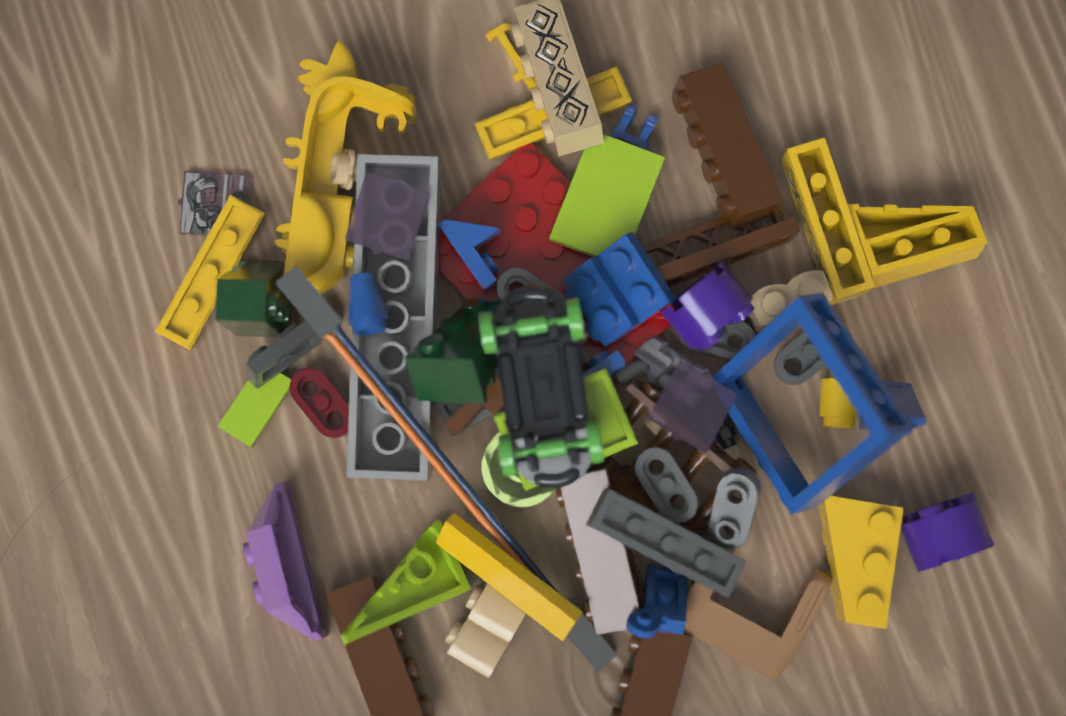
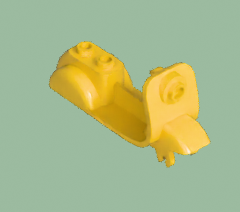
M341 39L337 41L327 65L310 59H305L299 64L304 70H312L298 76L299 82L305 85L303 90L310 96V101L305 115L302 140L297 137L286 138L287 146L299 148L300 154L295 159L283 158V164L286 167L298 169L291 223L281 224L276 228L277 232L283 234V239H276L274 241L286 255L284 275L297 266L319 294L341 282L347 276L348 269L354 270V246L351 243L353 230H355L356 201L351 196L337 195L339 184H332L330 181L331 158L334 152L343 153L350 110L354 107H359L379 114L377 117L379 132H384L385 123L388 119L395 118L399 120V134H405L407 123L414 124L418 116L415 107V97L408 93L407 87L387 84L384 88L372 82L359 79L358 68L350 49Z

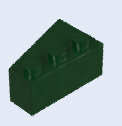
M241 260L240 265H234L232 271H227L217 279L215 321L237 336L280 338L282 332L291 325L292 321L291 304H286V296L275 284L276 281L284 276L285 261Z
M477 297L463 302L461 308L456 313L440 323V327L431 335L421 339L418 342V346L404 358L418 401L486 403L488 399L486 389L488 385L495 384L497 380L495 370L498 365L496 353L485 354L481 338L479 313L492 311L494 316L496 308L501 301H484L483 298Z

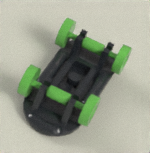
M541 285L515 289L503 298L497 306L494 316L492 311L479 313L481 338L485 354L496 353L508 434L498 435L501 466L504 477L517 475L519 471L524 478L534 485L544 488H561L571 485L580 479L591 463L604 462L598 420L590 421L579 353L578 340L585 339L579 297L565 300L564 297L553 289Z

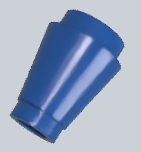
M360 273L350 276L348 325L353 327L354 335H372L385 331V321L389 318L374 280V274Z

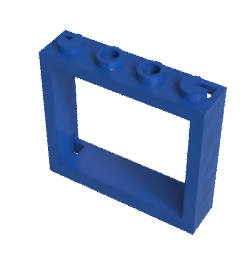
M824 293L798 296L713 376L712 387L717 394L718 400L728 411L737 426L739 434L749 445L758 460L760 468L767 474L778 492L780 500L788 508L791 515L816 508L913 430V427ZM799 325L802 326L871 432L869 437L810 485L742 379L745 374Z

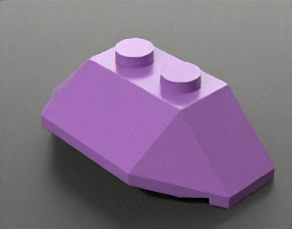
M284 481L275 483L246 532L248 542L243 543L247 564L249 566L254 565L258 581L253 582L254 595L258 605L264 604L265 611L313 640L323 639L328 635L290 484Z

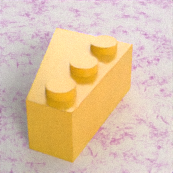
M848 204L875 288L976 259L987 244V239L974 206L923 205L921 208H897V205L859 207V204Z
M830 496L818 505L817 508H819L823 530L822 538L828 558V572L833 577L831 589L836 618L847 623L886 629L903 508Z

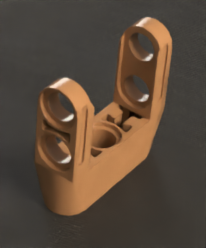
M723 525V529L730 534L734 533L732 527L728 525ZM714 540L712 541L713 544L733 554L735 548H726L717 544ZM817 569L810 579L803 582L777 635L710 600L713 590L692 580L687 590L684 632L777 681L803 642L831 586L833 577Z

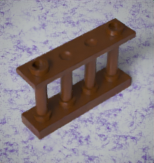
M636 378L626 388L635 397L624 410L631 427L647 408L666 423L644 450L653 446L667 448L678 434L697 449L681 467L690 482L709 460L725 473L735 468H742L752 472L754 475L757 474V471L747 461L740 457L736 460L664 401L661 398L664 395L663 392L651 381L645 379L642 382ZM613 454L605 457L604 462L590 464L595 465L613 461L621 496L661 516L636 475L635 465L637 458L630 466L625 465L624 467L612 458ZM656 459L650 462V467L656 461ZM717 489L691 519L675 524L708 541V538L704 535V527L710 521ZM731 489L732 494L737 491V489ZM674 494L671 497V503L673 506H675L673 501L679 496V494Z

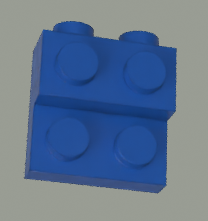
M633 232L625 234L598 256L588 259L562 279L567 287L564 290L565 298L579 297L581 311L588 320L585 324L587 332L593 340L601 341L604 346L620 340L676 300V297Z

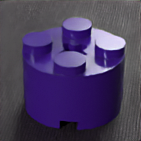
M723 261L713 266V271L707 276L703 274L676 297V300L670 303L674 310L669 306L660 312L690 349L697 347L699 351L703 348L707 350L725 335L720 330L727 323L729 325L734 322L736 324L739 323L755 309L750 303L753 297Z
M974 492L902 516L901 531L918 572L941 566L942 563L952 560L956 561L994 546L991 533Z

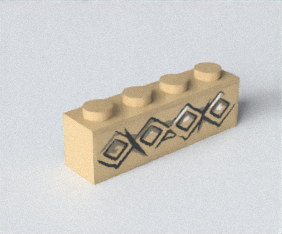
M538 0L514 7L517 23L510 25L516 47L523 46L526 55L520 56L526 79L533 77L536 87L530 88L536 111L544 110L546 120L541 121L546 143L554 142L558 157L604 144L602 124L561 1Z

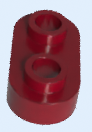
M304 368L296 372L290 381V394L316 429L324 436L332 439H339L348 435L349 404L328 377L315 368ZM309 382H316L318 385V391L313 396H308L305 393V386ZM334 412H339L342 415V422L338 426H331L329 423V417Z

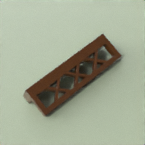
M778 208L776 213L771 216L773 225L759 230L751 227V223L737 227L735 229L742 231L740 237L724 243L715 238L720 227L730 226L727 218L718 217L646 243L642 247L647 254L659 251L672 257L669 263L656 267L670 287L713 271L712 267L720 261H723L727 266L787 244L794 239L800 232L795 217L785 220L780 208ZM712 231V234H711L710 237L707 236V235H705V234H703V233ZM690 238L707 244L704 250L691 255H685L680 252L684 240ZM678 243L675 250L668 247L670 245Z

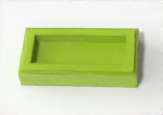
M280 373L259 389L255 388L248 380L218 427L250 448H253L289 394L291 379Z

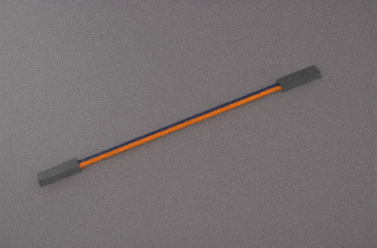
M295 266L276 281L275 284L321 339L323 337L328 339L501 549L558 592L343 332L340 325L342 320L300 269ZM582 613L567 637L594 670L598 672L617 654L600 634H596L594 626Z

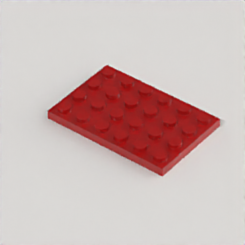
M532 143L516 150L440 220V222L446 219L500 228V235L477 250L479 255L486 251L499 269L494 274L497 282L505 271L511 268H522L564 296V290L567 287L562 279L592 258V256L549 240L570 183ZM440 228L438 271L466 301L477 297L483 298L484 301H500L497 285L485 292ZM515 283L510 287L509 292L511 293L515 289L524 286L520 283ZM669 304L668 306H666V307H669V306H670V307L672 308V310H674V308H673V306H672L671 304ZM581 311L584 330H586L585 324L588 320ZM659 311L616 342L604 346L601 341H595L590 337L584 343V346L591 359L605 350L609 355L618 350L626 361V366L635 359L634 350L641 348L651 338L661 335L670 324L660 313L661 311ZM587 362L582 365L583 373L590 369Z

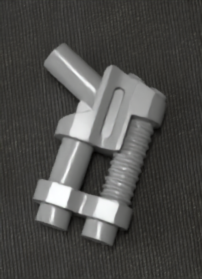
M658 336L651 338L641 348L634 350L636 361L626 365L622 371L616 374L621 385L645 374L648 380L659 389L662 388L672 395V401L680 407L686 405L689 408L694 407L699 400V395L695 392L700 388L703 391H707L714 381V378L709 375V369L683 356V354L674 350L667 341ZM677 369L688 377L685 381L679 382L670 375Z

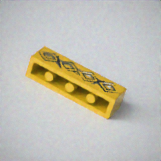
M821 138L787 149L780 161L816 269L824 271L834 298L830 301V304L834 305L866 295L875 288V284L826 139Z

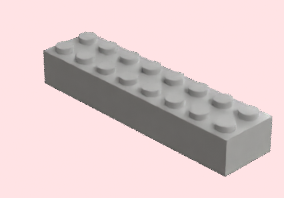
M358 154L354 275L360 273L374 274V280L389 319L385 321L386 330L377 334L354 335L352 327L351 341L433 440L434 403L433 401H418L404 358L418 346V342L421 339L428 337L437 329L440 239L438 223H440L442 162L436 156ZM350 366L347 478L428 481L432 478V464Z

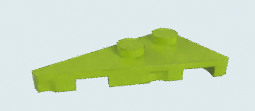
M440 519L428 526L342 632L340 637L344 645L471 590L459 561L435 543L443 528Z

